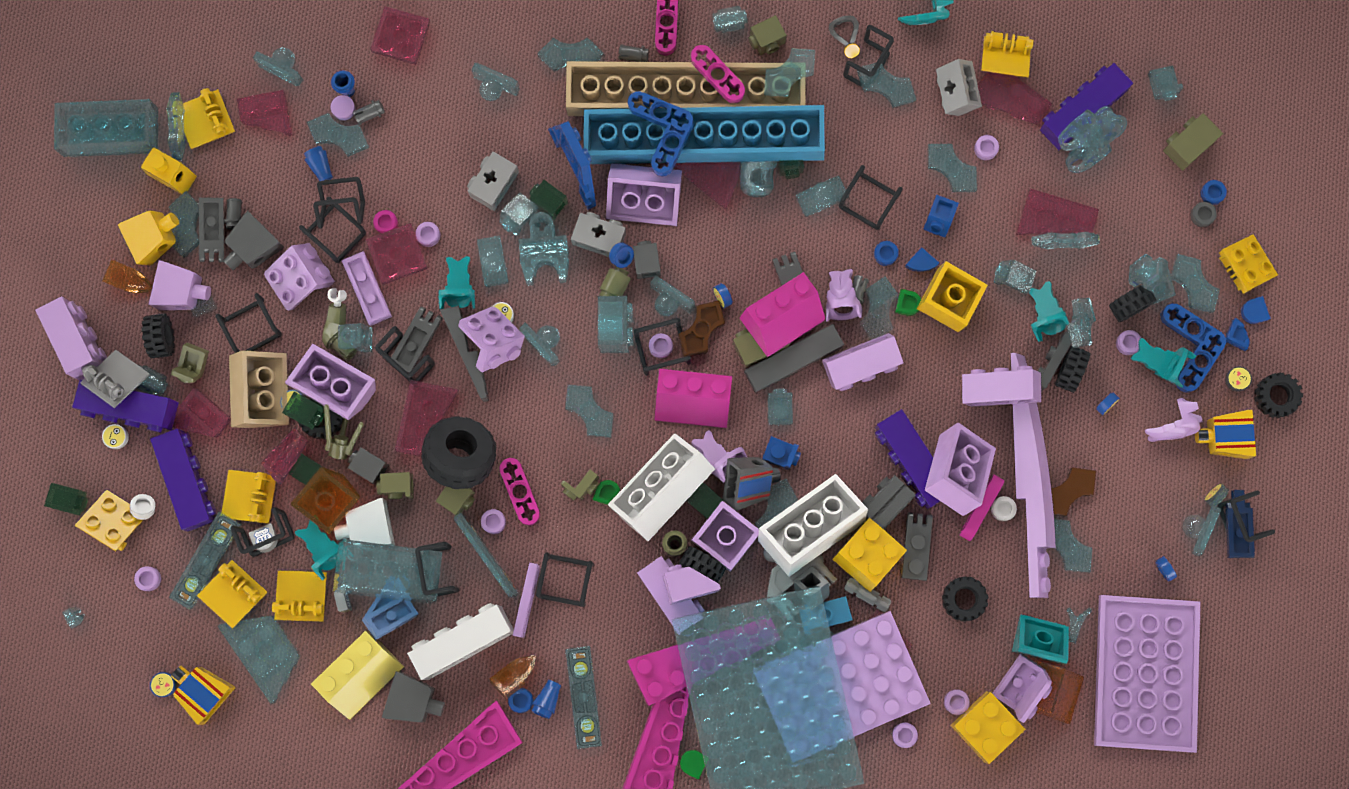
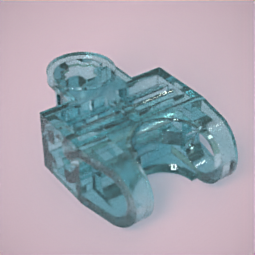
M1104 106L1095 114L1087 109L1072 121L1058 138L1060 147L1063 150L1071 151L1066 159L1067 169L1073 173L1083 172L1112 151L1110 142L1125 131L1127 119L1122 115L1114 114L1110 107ZM1067 138H1074L1072 142L1064 143ZM1079 159L1083 160V162L1079 165H1071Z
M544 212L536 213L531 217L529 223L530 238L519 239L520 263L527 286L534 285V276H536L537 270L543 265L554 267L557 275H559V282L566 283L569 270L567 235L556 236L552 217ZM542 222H545L546 225L544 231L539 229Z

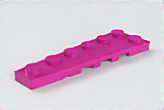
M765 617L627 660V664L647 705L650 706L781 638L771 617Z
M692 684L652 705L622 789H673V778L678 762L680 741H682L683 724L687 714L688 698Z
M495 701L398 789H452L522 744L523 741L499 702Z

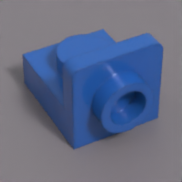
M936 195L923 229L935 235L946 237L959 203Z
M771 436L762 459L789 470L791 465H797L801 455L797 451L799 445H792Z

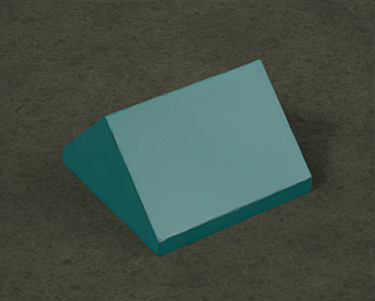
M1020 614L1012 652L1058 664H1067L1069 655V626Z

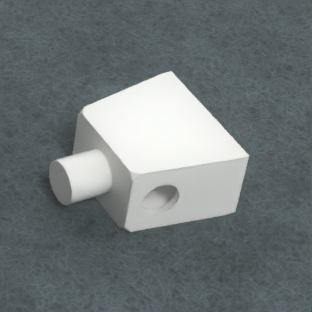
M383 498L347 511L345 513L347 524L334 526L336 540L350 538L351 546L355 548L395 545L387 502Z

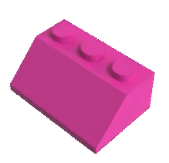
M803 272L746 308L740 316V320L768 358L825 321V315L818 291Z
M659 369L655 421L727 428L732 376Z

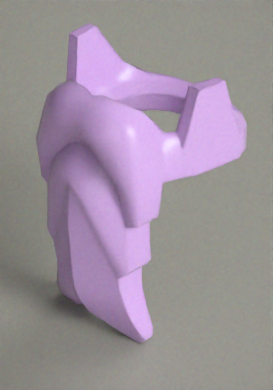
M852 269L842 272H829L831 281L829 282L830 290L827 291L826 322L830 319L848 320L858 316L862 318V306L856 297L851 280ZM841 306L853 307L849 313L845 314L838 313L834 308Z
M1183 398L1177 399L1182 419L1162 427L1146 429L1145 433L1149 435L1148 441L1179 439L1199 432L1200 423L1203 422L1202 417L1192 413L1199 409L1197 402L1186 401Z
M709 430L705 433L703 439H694L691 442L715 468L711 474L719 478L723 483L726 480L727 458L747 457L742 447L726 452L721 444L716 443L712 432Z

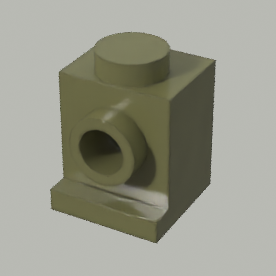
M412 473L380 474V480H377L376 483L378 495H388V499H402V495H405L408 499H414Z

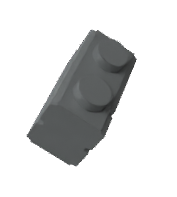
M895 475L891 479L886 476L877 486L880 491L874 497L869 494L862 502L868 509L866 520L870 517L882 529H885L916 496Z

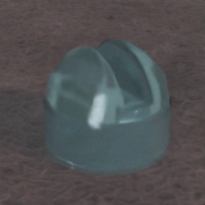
M78 607L68 608L62 612L71 629L81 624L84 619V614L77 616L81 612V609Z

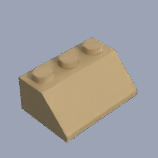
M240 351L229 355L231 427L260 428L289 425V413H287L288 385L285 384L287 380V353Z

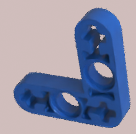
M634 92L628 97L627 101L630 112L635 116L666 128L652 157L651 164L655 174L662 177L667 176L673 171L694 124L693 117L689 111L644 92ZM642 99L643 105L650 107L649 114L647 113V108L642 105L635 108L634 101L638 102ZM659 107H663L668 111L667 115L663 118H657L654 115V111ZM672 112H675L674 118L682 120L683 117H686L688 124H683L682 127L679 126L677 120L671 119ZM671 137L679 140V145L673 149L666 146V141ZM664 152L668 154L666 158L668 167L663 166L662 169H659L657 162L663 161L665 157Z
M1169 304L1161 311L1160 319L1162 323L1197 345L1193 354L1196 356L1202 355L1207 360L1206 367L1200 368L1195 364V358H1189L1180 371L1178 381L1183 387L1177 386V388L1184 393H1190L1196 390L1224 349L1226 338L1221 331L1182 306ZM1172 310H1175V311H1176L1175 316H1176L1177 318H1179L1180 320H1182L1184 317H1186L1187 320H1185V321L1182 323V326L1180 327V326H1178V324H1180L1181 321L1178 320V319H1176V318L1173 319V320H1170V319H1169L1170 314L1167 313V311H1168V312H1171ZM1194 322L1199 326V333L1197 335H1192L1188 332V323ZM1213 337H1216V343L1219 344V346L1215 345L1211 348L1209 352L1206 351L1205 349H1207L1211 344V341L1208 338L1211 339ZM1192 371L1196 372L1197 374L1191 379L1193 385L1185 386L1183 377L1190 376Z

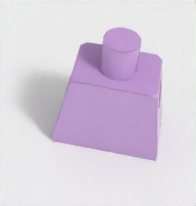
M159 260L149 305L157 310H194L197 299L209 300L211 287L201 285L202 277L195 272Z

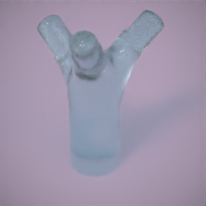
M1071 608L1067 609L1070 616L1069 642H1077L1080 628L1085 618L1092 612L1090 608L1079 614V616H1075Z

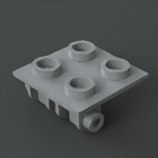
M115 350L99 366H84L82 372L85 379L80 383L115 408L150 374Z

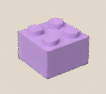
M722 501L693 537L692 542L731 572L757 539L759 529Z

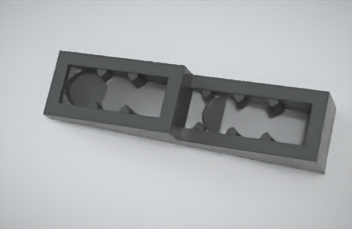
M459 306L441 309L440 312L483 402L489 401L484 372H481L476 367L479 352H470L467 335L458 326L459 321L463 319L462 310Z
M831 324L750 367L744 373L756 393L840 350L844 343L834 325Z

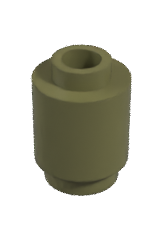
M617 266L615 269L610 268L600 287L601 292L599 296L616 304L618 299L622 298L631 280L628 277L629 272Z
M679 531L668 532L662 541L663 549L669 556H681L687 549L685 535ZM673 540H677L680 546L677 549H672L670 543Z

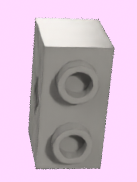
M957 59L936 69L937 83L940 87L945 114L961 116L982 107L972 61Z
M492 152L490 156H486L480 165V172L477 177L474 175L470 179L467 188H469L468 193L471 198L495 211L519 174L517 165ZM495 176L496 181H490L488 184L487 179H493Z
M580 213L571 242L574 246L609 257L612 247L617 243L624 242L626 228L622 227L623 224L616 220L610 219L609 222L601 220L600 216L595 213ZM600 230H603L604 235H600L599 238H596L595 233H599Z

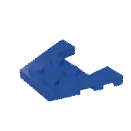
M569 121L549 128L548 131L556 148H562L579 182L578 192L587 210L596 207L590 168L592 160L586 148L582 149L579 143L581 137L576 127L572 128Z

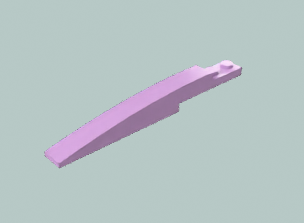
M1011 353V371H1016L1019 366H1027L1025 356ZM1037 402L1013 404L1016 499L1026 501L1030 598H1048L1051 583L1047 577V567H1049L1050 558L1048 553H1046V548H1056L1051 484Z

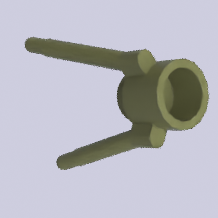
M325 404V450L329 451L328 455L332 458L347 459L348 455H352L353 447L364 423H359L350 442H348L349 438L345 436L348 420L343 417L340 435H335L334 439H332L329 405Z

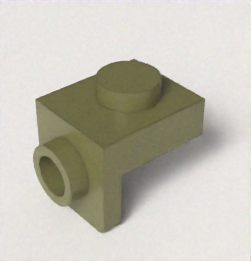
M188 342L185 343L182 347L178 366L172 369L171 375L177 377L181 382L194 383L203 376L209 351Z
M589 470L576 488H573L563 480L561 485L565 489L562 492L573 501L576 497L582 501L587 493L591 495L599 485L597 482L599 476L592 470Z

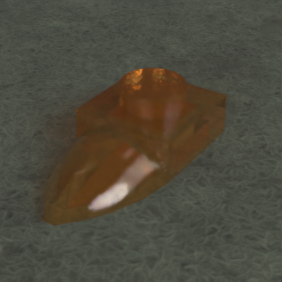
M112 259L102 282L131 293H145L152 291L153 288L149 280L141 272Z
M525 656L510 662L489 678L490 683L505 699L509 698L525 685L524 680L534 669L536 656Z

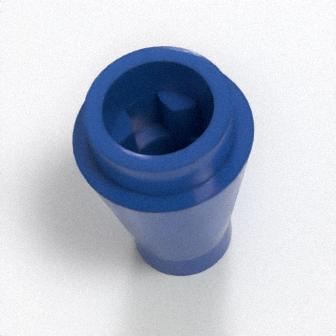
M348 71L336 72L331 79L332 88L336 92L348 97L354 95L355 80L353 75Z
M317 146L304 153L306 157L304 161L319 181L331 180L333 178L326 150H323L321 146Z
M548 680L532 703V712L550 719L551 715L555 714L561 685Z

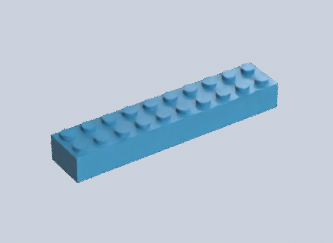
M824 105L683 108L691 113L694 124L676 163L824 160ZM657 108L654 111V115L657 118H663L667 115L668 111L665 108ZM584 109L583 149L586 148L592 160L590 164L651 163L666 128L635 116L629 109ZM672 112L671 119L677 120L679 126L682 127L683 124H688L686 117H683L682 120L674 118L675 112ZM674 137L666 141V146L671 149L679 145V140ZM664 152L665 157H664L663 161H662V162H657V163H666V158H667L668 154H667L666 152Z

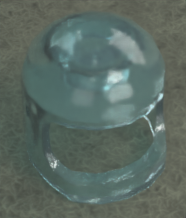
M777 161L741 162V191L750 197H765L769 195L774 189L773 170L777 167Z

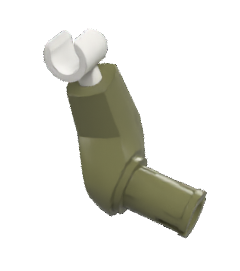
M331 288L328 291V298L334 303H331L328 308L322 342L327 349H334L345 361H350L356 355L357 349L343 338L346 327V304L341 302L346 299L347 293L344 290H339L337 297V289Z

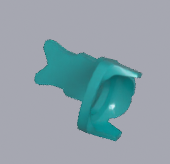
M931 0L933 12L898 17V20L908 25H923L935 23L938 20H945L949 18L950 12L944 6L954 2L953 0Z
M465 256L459 261L452 257H447L446 262L449 267V274L447 275L448 285L445 286L444 290L438 291L439 309H444L445 301L450 307L459 306L460 308H465L472 302V309H475V290L470 285V275L468 274L470 257Z
M1050 281L1045 282L1040 290L1034 288L1028 290L1036 302L1035 309L1038 317L1037 321L1031 324V328L1038 342L1043 341L1041 332L1047 335H1054L1063 331L1066 326L1069 330L1072 329L1066 312L1059 306L1058 299L1053 295L1052 283Z
M1141 338L1138 342L1139 350L1132 355L1131 359L1145 364L1146 368L1155 371V374L1161 379H1165L1182 388L1183 385L1178 381L1180 371L1186 358L1194 359L1196 355L1184 347L1176 352L1164 351L1159 347H1152L1145 339Z
M315 518L309 520L307 529L295 531V535L306 542V548L313 554L312 559L315 563L311 568L321 580L325 579L321 570L328 571L335 568L336 565L342 562L343 554L349 560L351 559L341 544H337L334 540L331 541L328 535L319 529Z

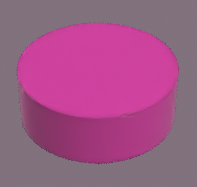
M382 210L375 215L373 224L380 234L390 235L397 230L398 219L393 212Z

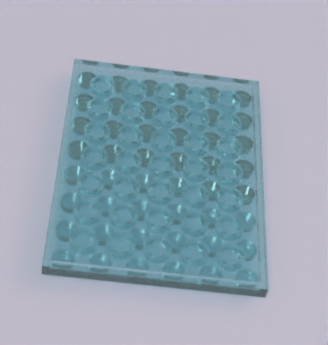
M820 586L672 619L710 789H843L865 784Z

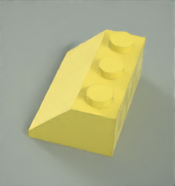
M365 631L311 685L328 703L350 720L395 676V672L401 671L404 666L378 639L375 640L369 631Z

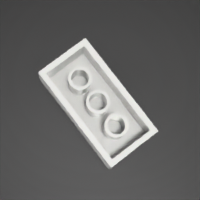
M674 433L613 498L608 506L644 539L649 541L709 477L715 468L698 450Z
M835 474L759 528L758 542L790 577L866 521L868 509Z
M489 603L478 609L480 614L475 617L467 615L456 621L457 626L453 629L443 628L434 633L435 638L431 641H425L424 639L412 645L413 650L407 654L420 679L430 680L512 635L514 628L502 606Z

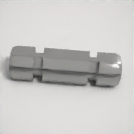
M850 578L845 585V591L851 594L853 592L856 593V597L872 606L875 604L876 608L882 612H886L891 604L889 598L884 595L882 597L879 596L880 593L875 590L869 592L854 578Z

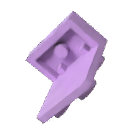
M310 243L292 245L264 273L265 278L286 310L296 308L312 291L330 287L335 282L330 275L329 269L324 266L317 255V251Z
M490 307L459 321V328L481 349L476 367L481 372L495 369L500 364L509 360H515L520 355L525 336L498 308Z
M1020 653L992 694L1014 709L1018 720L1024 723L1027 718L1030 720L1035 715L1039 701L1042 698H1047L1050 694L1052 681L1046 669Z

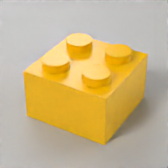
M945 261L935 272L917 309L956 332H960L968 325L988 285Z
M869 517L832 560L866 590L871 592L907 550Z
M987 691L950 725L982 761L990 764L1026 730L991 692Z

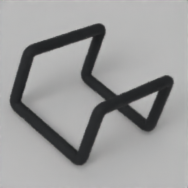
M872 25L867 26L864 42L882 52L872 71L870 72L852 61H847L843 73L846 79L864 89H870L890 55L889 49L894 42V38ZM871 31L889 40L885 48L869 40ZM850 66L871 77L868 84L848 75Z
M861 165L843 194L839 208L870 227L879 230L895 201L901 195L903 188L898 187L896 191L866 175L864 173L865 166ZM860 176L893 195L879 218L877 225L844 206L845 200Z
M359 177L323 180L317 183L320 201L314 202L313 208L318 228H323L326 205L353 202L357 222L362 224L365 198ZM356 182L360 197V209L358 200L355 197L325 200L322 185Z
M328 196L326 200H332V198ZM331 204L326 209L325 217L335 207L361 232L338 258L311 233L317 226L316 220L308 229L303 225H300L299 229L327 253L335 263H339L366 235V231L339 204Z
M258 293L254 294L257 301L225 318L220 314L215 315L235 353L240 352V350L237 349L224 323L258 305L272 331L276 334L245 351H255L282 336V332L276 328L263 303L264 298Z
M674 318L634 330V337L645 376H648L651 370L685 361L688 365L691 364V357L685 356L647 367L639 338L640 332L676 323L679 334L683 332L680 318Z
M394 326L377 343L375 350L410 383L416 385L434 367L435 362L429 355H426L410 373L405 371L387 355L403 338V333ZM395 332L398 336L383 351L380 347ZM428 361L430 364L414 380L412 378L414 374Z
M1258 490L1218 504V510L1226 528V514L1223 507L1226 506V503H1231L1243 537L1247 542H1253L1275 534V530L1271 529L1249 537L1236 503L1259 495L1260 491Z
M276 507L272 508V513L281 533L252 546L245 530L232 525L230 529L240 553H249L252 557L258 556L264 552L258 550L254 552L253 550L283 538L286 535V531L279 514L282 516L290 536L278 541L276 547L292 541L295 535L285 511ZM237 532L241 533L247 547L246 549L243 548Z
M447 542L419 546L415 550L422 592L426 596L438 597L459 592V588L455 586L432 590L426 554L451 549L452 546Z
M548 552L544 553L536 597L585 607L591 569L594 563L592 561L588 562L552 555ZM548 559L587 566L580 601L541 594Z

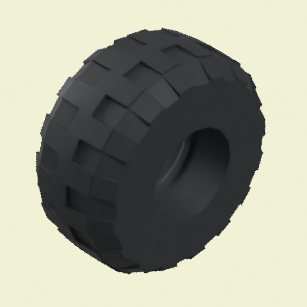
M460 416L444 418L433 424L425 436L421 453L422 464L428 475L440 485L452 489L473 488L481 484L489 476L496 459V442L491 432L480 422ZM449 449H462L469 456H455L450 453Z

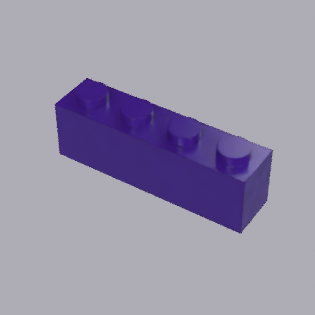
M1115 63L1108 68L1103 66L1094 75L1096 79L1091 83L1088 81L1083 83L1077 89L1079 93L1074 98L1071 96L1067 97L1059 105L1061 109L1058 112L1054 113L1051 111L1042 120L1044 124L1040 131L1058 150L1069 143L1133 85V82Z
M79 380L72 408L80 410L81 416L95 419V415L103 416L102 420L117 423L119 419L125 421L124 425L139 428L140 424L147 425V430L161 433L162 429L172 431L179 402L166 397L132 391L121 403L113 408L80 383L82 380Z
M901 409L875 426L877 431L874 433L881 445L886 444L890 451L888 456L894 465L898 464L902 469L901 477L907 486L912 485L916 491L915 499L918 504L929 509L940 502V500L925 491L933 457Z
M177 428L151 438L150 440L181 530L189 532L215 522L214 514H216V509L211 500L208 501L206 495L208 486L205 479L200 478L198 472L200 463L196 455H192L190 447L193 444L190 435Z

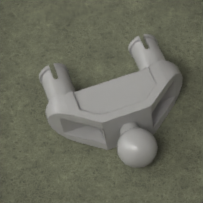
M765 549L763 551L765 559L769 562H775L777 565L771 570L766 601L769 604L771 603V605L775 604L787 621L793 617L787 608H789L793 615L800 611L785 595L787 593L786 590L794 584L793 580L811 566L824 578L826 577L831 584L837 580L824 565V558L821 554L789 577Z

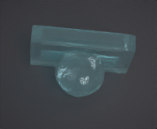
M278 48L273 52L272 58L256 51L253 59L258 67L295 86L301 84L302 77L298 71L292 69L295 63V55L290 49Z
M474 63L471 71L474 78L482 81L479 91L485 100H497L501 96L502 91L517 96L520 90L517 80L479 63Z
M838 175L825 182L817 183L814 187L796 194L795 197L806 218L839 203L846 189Z
M501 236L478 239L477 245L485 287L509 283Z
M655 276L651 281V288L660 294L655 300V309L660 315L670 316L677 311L678 306L689 314L692 313L695 308L694 300L658 276Z
M526 322L519 328V331L525 336L524 338L551 366L554 367L560 362L557 355L550 349L555 347L560 340L559 331L554 326H543L538 330L537 334Z
M1212 505L1206 521L1200 515L1195 514L1189 515L1183 521V532L1190 538H1198L1192 554L1198 557L1203 555L1221 508Z

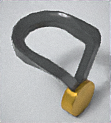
M851 15L833 20L829 24V31L834 38L845 45V55L848 58H855L860 52L858 45L855 43L859 22ZM852 22L853 31L849 42L835 31L834 28L838 24Z

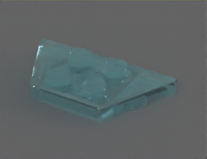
M273 616L242 620L233 629L227 623L218 625L217 627L270 704L275 703L279 692L290 676L292 668L295 667L300 658V654L278 622L274 620Z

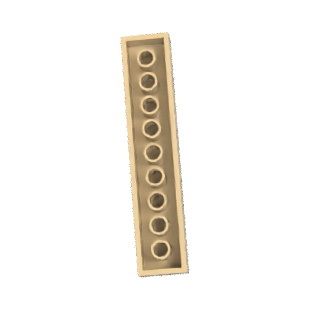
M567 61V115L584 116V109H629L628 97L637 91L644 92L680 108L805 105V63H724L745 87L742 101L732 104L727 102L693 66L692 62ZM705 62L707 64V68L705 70H707L710 64L708 62ZM714 69L711 72V76L715 80H721L725 73L721 69ZM729 78L725 83L730 89L729 95L735 94L738 96L739 88L733 89L729 85V80H731ZM642 99L638 102L634 101L635 108H638L640 105L650 108L643 105Z

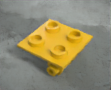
M994 31L986 33L983 43L981 71L1029 78L1030 52L1034 40L1029 39V36L1017 35L1015 41V34H1012L1011 40H1008V33H1005L1004 39L1003 33Z
M209 88L200 91V97L175 106L176 113L191 149L235 132L219 89L215 91H210Z
M1254 234L1219 252L1221 256L1219 259L1225 268L1231 266V268L1226 270L1227 273L1232 270L1235 272L1230 278L1238 277L1233 281L1238 291L1241 290L1243 294L1278 276Z
M228 470L221 516L234 520L269 524L277 475Z
M106 490L75 526L116 552L118 549L120 551L124 550L127 545L125 540L143 520L132 516L129 503Z
M231 560L228 564L224 563L218 569L220 572L197 597L233 629L268 592Z
M278 571L276 602L272 603V612H275L274 620L324 622L327 572H323L325 579L321 580L315 572Z

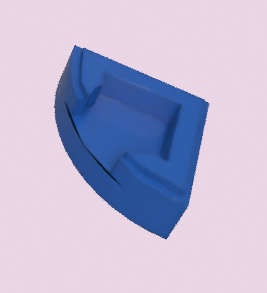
M921 247L905 267L912 271H930L937 267L939 262Z
M1234 318L1225 335L1226 342L1246 351L1250 342L1247 331L1244 328V324L1237 318Z

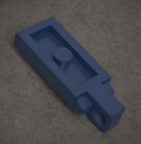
M1231 490V500L1245 495L1244 490ZM1245 500L1237 502L1236 505L1248 536H1254L1253 508H1251L1250 502H1245ZM1226 503L1227 558H1255L1254 541H1245L1231 503Z

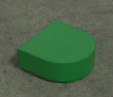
M900 289L895 313L905 316L917 314L919 312L917 307L921 297L916 292Z
M612 480L600 482L596 488L593 501L608 505L620 492L618 484Z
M697 750L686 751L680 760L681 769L684 773L699 780L709 756Z

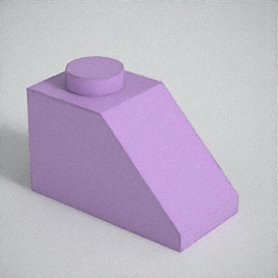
M681 564L667 568L668 572L663 575L670 605L716 593L721 589L720 584L690 567L682 568Z

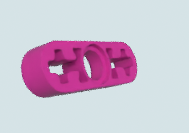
M657 0L655 47L657 52L664 56L671 55L676 50L678 0H670V9H665V0ZM670 16L674 22L671 26L665 27L660 23L661 18ZM664 33H668V42L670 43L668 48H663V44H659L664 42Z
M696 46L691 52L693 66L727 102L736 104L742 101L745 94L744 84L708 46ZM698 53L701 55L707 54L706 61L710 64L707 70H705L707 64L704 60L697 61ZM714 69H721L724 71L725 76L721 80H715L712 78L711 72ZM729 78L731 79L729 80V85L733 89L739 88L738 96L735 94L729 95L730 89L725 84Z
M507 458L500 464V473L518 519L524 525H534L540 519V510L522 465L515 458ZM509 463L513 466L517 465L518 468L514 470L517 478L521 476L523 480L514 481L511 485H509L508 481H513L510 473H505ZM517 485L526 487L527 494L524 498L518 499L514 497L513 490ZM530 498L532 503H527L531 511L535 510L536 512L532 515L533 520L531 521L522 516L526 513L524 506L521 505L519 508L517 506V503H524Z
M995 474L992 475L987 483L982 505L972 510L959 536L968 541L973 539L1005 480Z

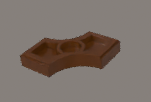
M719 300L696 305V317L693 325L688 330L678 334L683 357H692L708 352V338L716 328L725 324Z
M1072 467L1069 470L1067 479L1058 487L1051 488L1054 515L1067 516L1070 505L1077 498L1094 495L1096 470Z

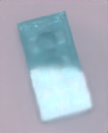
M150 99L55 103L54 149L63 157L149 154L152 148L158 149V107Z
M346 539L339 542L333 592L429 604L437 601V594L426 596L422 592L415 554L416 548ZM432 550L420 551L427 591L438 589L442 552Z

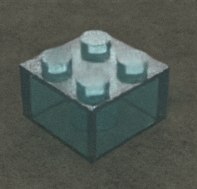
M598 296V347L600 353H629V346H634L633 327H629V322L634 321L633 303H628L627 296Z

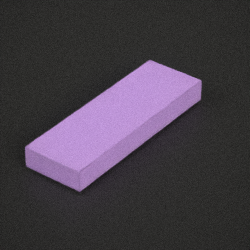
M362 251L342 260L368 324L372 326L391 318V312L365 252Z
M529 562L513 636L525 637L541 568L538 564Z

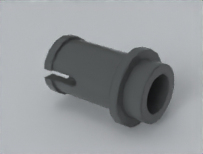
M621 44L618 58L619 60L647 62L649 49H646L645 46L639 48Z
M373 99L371 100L372 103L353 111L359 125L377 116L379 118L382 117L385 110L380 100L375 101Z
M227 199L226 219H224L227 229L233 230L241 219V199Z
M856 275L854 276L853 288L857 299L863 304V296L869 280L867 278L862 280L863 276Z

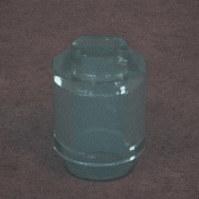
M739 5L719 9L717 13H712L715 32L721 31V33L744 29V24L748 23L745 9L741 10Z
M138 364L150 375L136 388L147 394L156 396L163 394L168 386L166 376L147 365L141 366Z

